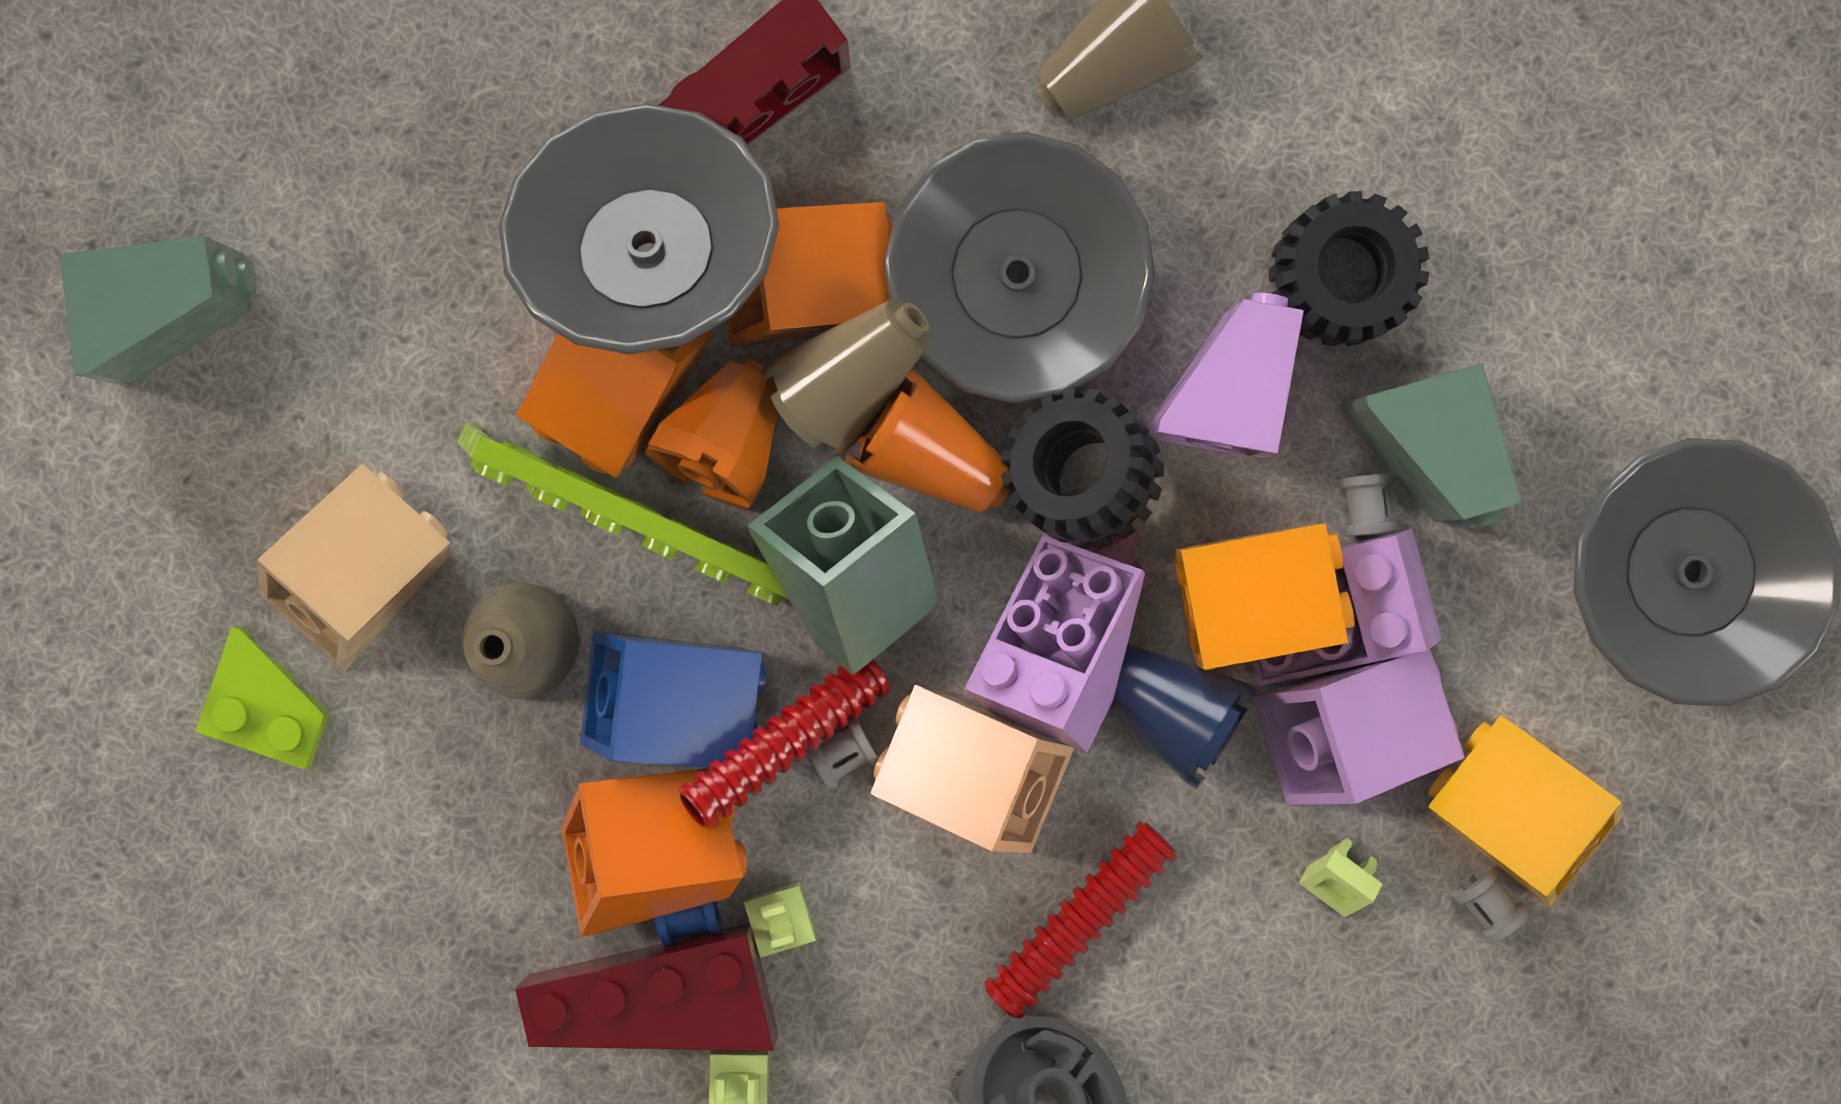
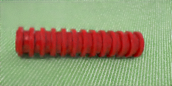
M873 659L856 674L852 675L840 665L837 667V675L829 673L823 678V686L816 683L809 689V696L801 694L795 699V707L790 705L784 707L781 710V718L772 716L766 722V729L762 727L755 729L752 732V740L743 738L738 743L739 750L729 749L723 754V762L714 760L709 764V772L707 774L702 771L694 776L695 783L693 785L687 782L679 787V796L691 817L700 826L709 830L714 829L718 825L717 818L719 816L725 819L733 814L732 806L742 807L748 802V794L756 796L762 791L761 784L763 782L768 785L772 784L777 780L776 772L785 774L791 769V761L799 763L805 758V750L813 752L820 746L819 739L827 741L834 736L833 728L843 729L848 725L847 718L856 719L862 714L861 707L869 709L876 703L875 696L883 698L889 693L888 679L882 668Z
M1139 821L1135 825L1138 831L1133 836L1126 834L1122 838L1125 842L1124 846L1120 850L1113 847L1110 851L1113 857L1108 862L1101 860L1097 864L1100 869L1094 876L1088 873L1085 876L1087 884L1083 888L1076 886L1072 890L1075 896L1070 901L1063 899L1060 902L1062 910L1058 914L1051 912L1047 916L1049 923L1045 927L1038 925L1034 929L1037 936L1033 940L1026 938L1022 942L1024 949L1020 953L1013 951L1009 955L1012 962L1008 966L1001 964L997 968L999 975L995 979L988 977L984 981L988 995L1012 1018L1016 1017L1017 1019L1023 1018L1026 1015L1024 1008L1027 1004L1035 1006L1038 1003L1036 995L1040 991L1047 993L1051 989L1049 982L1053 978L1060 980L1064 976L1061 969L1065 965L1072 967L1076 963L1074 956L1078 952L1085 954L1089 950L1086 943L1091 938L1097 941L1102 936L1099 930L1104 925L1110 928L1114 924L1111 917L1116 912L1123 915L1127 910L1124 904L1129 899L1135 902L1139 898L1137 890L1141 886L1149 888L1152 885L1149 878L1154 873L1161 875L1165 871L1162 867L1165 861L1168 859L1170 862H1174L1177 859V855L1174 853L1176 850L1147 822L1144 824L1142 821Z

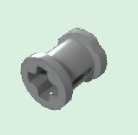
M1391 473L1339 479L1340 488L1346 490L1350 525L1345 528L1346 537L1398 531L1397 522L1392 521L1390 517L1387 485L1392 482Z
M858 718L848 720V728L835 734L827 741L821 742L820 746L813 752L807 750L817 772L829 790L838 787V780L867 763L875 766L879 759L876 748Z
M1489 864L1472 872L1454 887L1450 895L1456 903L1466 905L1483 926L1482 936L1488 943H1494L1516 931L1529 917L1530 912L1523 903H1515L1496 880L1499 873Z

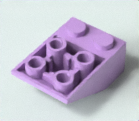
M1413 528L1340 545L1343 568L1335 569L1339 593H1348L1354 614V627L1346 628L1348 643L1252 661L1258 686L1425 652L1442 640Z
M1043 535L964 689L990 713L1087 753L1114 699L1145 572L1142 569Z

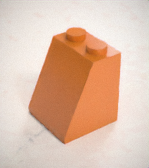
M872 202L776 208L779 230L767 274L736 314L726 320L730 348L814 337L889 301L884 257L893 223L887 217L886 203Z
M709 330L685 345L630 355L575 345L557 334L516 416L530 424L532 430L541 438L550 442L560 443L581 456L583 463L592 470L610 474L617 478L636 461L715 333Z
M709 768L579 784L561 825L581 937L599 934L730 898L747 871L744 845L740 840L735 841L731 821L734 819L735 805L732 806V815L726 819L719 816L717 818L718 825L714 829L709 830L700 826L691 817L679 796V787L685 782L693 785L695 783L694 776L700 771L707 774Z

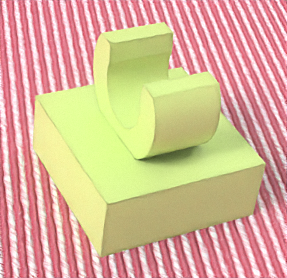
M1348 838L1331 847L1325 856L1309 864L1299 881L1300 885L1344 917L1373 903L1382 887V883L1372 876L1377 868V860L1374 857L1366 858L1359 865L1347 858L1348 850L1353 843Z
M800 882L744 900L760 958L816 941L817 936Z
M711 1050L709 1104H768L769 1051Z

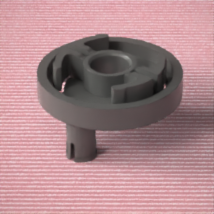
M1045 1016L1020 1018L993 1032L978 1044L967 1060L964 1069L958 1071L955 1074L957 1078H952L950 1082L952 1095L959 1104H1036L1035 1095L1038 1086L1047 1089L1055 1097L1058 1104H1090L1086 1093L1082 1089V1085L1085 1087L1093 1104H1127L1121 1079L1102 1048L1077 1027L1065 1021ZM1021 1042H1023L1025 1050H1035L1045 1053L1055 1059L1054 1062L1050 1058L1037 1053L1023 1052L1021 1048Z

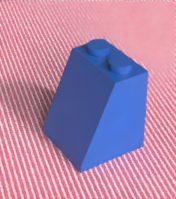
M593 631L580 745L612 762L709 768V764L714 760L723 762V754L729 749L739 750L738 743L743 738L752 740V732L758 728V724L754 720L757 697L762 695L766 682L765 667L761 663L762 653L740 647Z

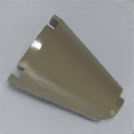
M1098 0L1039 69L1037 74L1043 83L1034 90L1054 118L1064 111L1067 117L1073 120L1193 67L1203 57L1199 51L1190 46L1194 43L1166 0Z
M891 299L778 354L770 361L765 372L766 381L774 375L778 391L770 397L776 410L788 427L805 443L814 448L822 442L835 447L829 454L839 455L853 447L928 348L929 323L925 315L912 303H902L901 301Z
M530 583L506 584L485 594L470 611L464 625L462 639L465 659L474 676L488 689L511 698H529L541 695L562 682L574 663L579 646L576 619L564 600L551 591Z

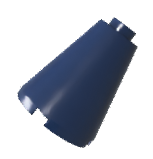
M1127 644L1114 699L1109 709L1186 784L1197 790L1206 778L1196 772L1197 769L1200 767L1206 771L1210 764L1214 765L1247 711L1245 707L1238 704L1241 696L1251 700L1255 697L1257 688L1246 682L1213 671L1203 670L1200 667Z

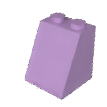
M1257 292L1253 293L1252 300L1244 299L1227 311L1146 428L1149 430V434L1156 441L1256 459L1278 454L1304 310L1287 307L1289 299L1284 296Z
M1431 649L1425 652L1325 672L1256 694L1253 698L1287 805L1357 804L1465 758L1458 738V728L1451 716L1441 684L1440 671L1434 662Z

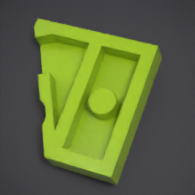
M239 625L232 626L195 732L303 770L311 768L330 713L311 694L305 693L296 684L295 677L279 661L275 662L252 639L254 635L247 628Z

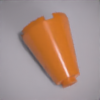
M911 369L857 443L862 446L857 458L849 453L845 457V461L865 476L978 513L983 512L988 506L996 509L1009 493V490L1003 486L1001 474L1009 472L1010 468L1001 462L1002 456L914 369Z

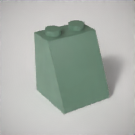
M206 236L59 254L74 375L119 385L133 384L251 311L249 295H254L257 289L256 275L252 263L249 260H245L244 253Z
M1483 363L1341 404L1343 416L1432 521L1451 520L1454 529L1466 526L1476 528L1506 519L1503 508L1522 503Z
M839 456L835 457L747 525L752 538L814 643L852 675L856 674L940 605L916 513Z

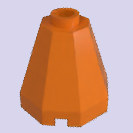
M744 359L742 364L729 361L659 424L644 454L678 481L686 484L688 478L705 486L701 491L702 494L718 502L747 511L761 490L767 472L777 417V410L770 397L778 391L776 384L773 382L774 375L766 381L765 372L767 367L751 359Z

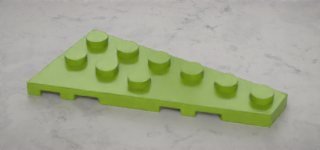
M466 421L457 443L472 458L469 465L475 468L474 471L505 486H509L513 477L527 483L524 490L531 493V497L561 511H565L568 502L580 506L581 509L578 514L587 518V522L619 536L624 526L645 536L641 546L669 559H674L677 550L697 558L695 570L724 583L727 582L730 574L750 582L747 593L770 604L778 606L782 597L788 599L766 560L727 542H718L711 535L678 519H667L661 516V513L649 508L648 505L559 464L554 468L553 464L546 461L547 459L515 443L503 440L502 444L489 438L483 432L484 429Z

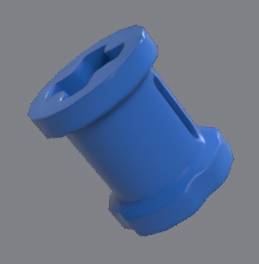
M718 901L654 918L663 947L675 944V940L678 938L709 931L714 936L722 934L723 931Z

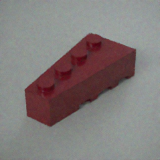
M781 0L699 71L681 80L672 89L671 94L658 106L699 112L743 138L746 144L749 145L851 68L848 39L818 0Z
M750 923L723 929L722 934L714 936L709 932L675 940V944L667 947L657 944L528 974L515 989L528 1047L774 1051L778 1036L764 971Z

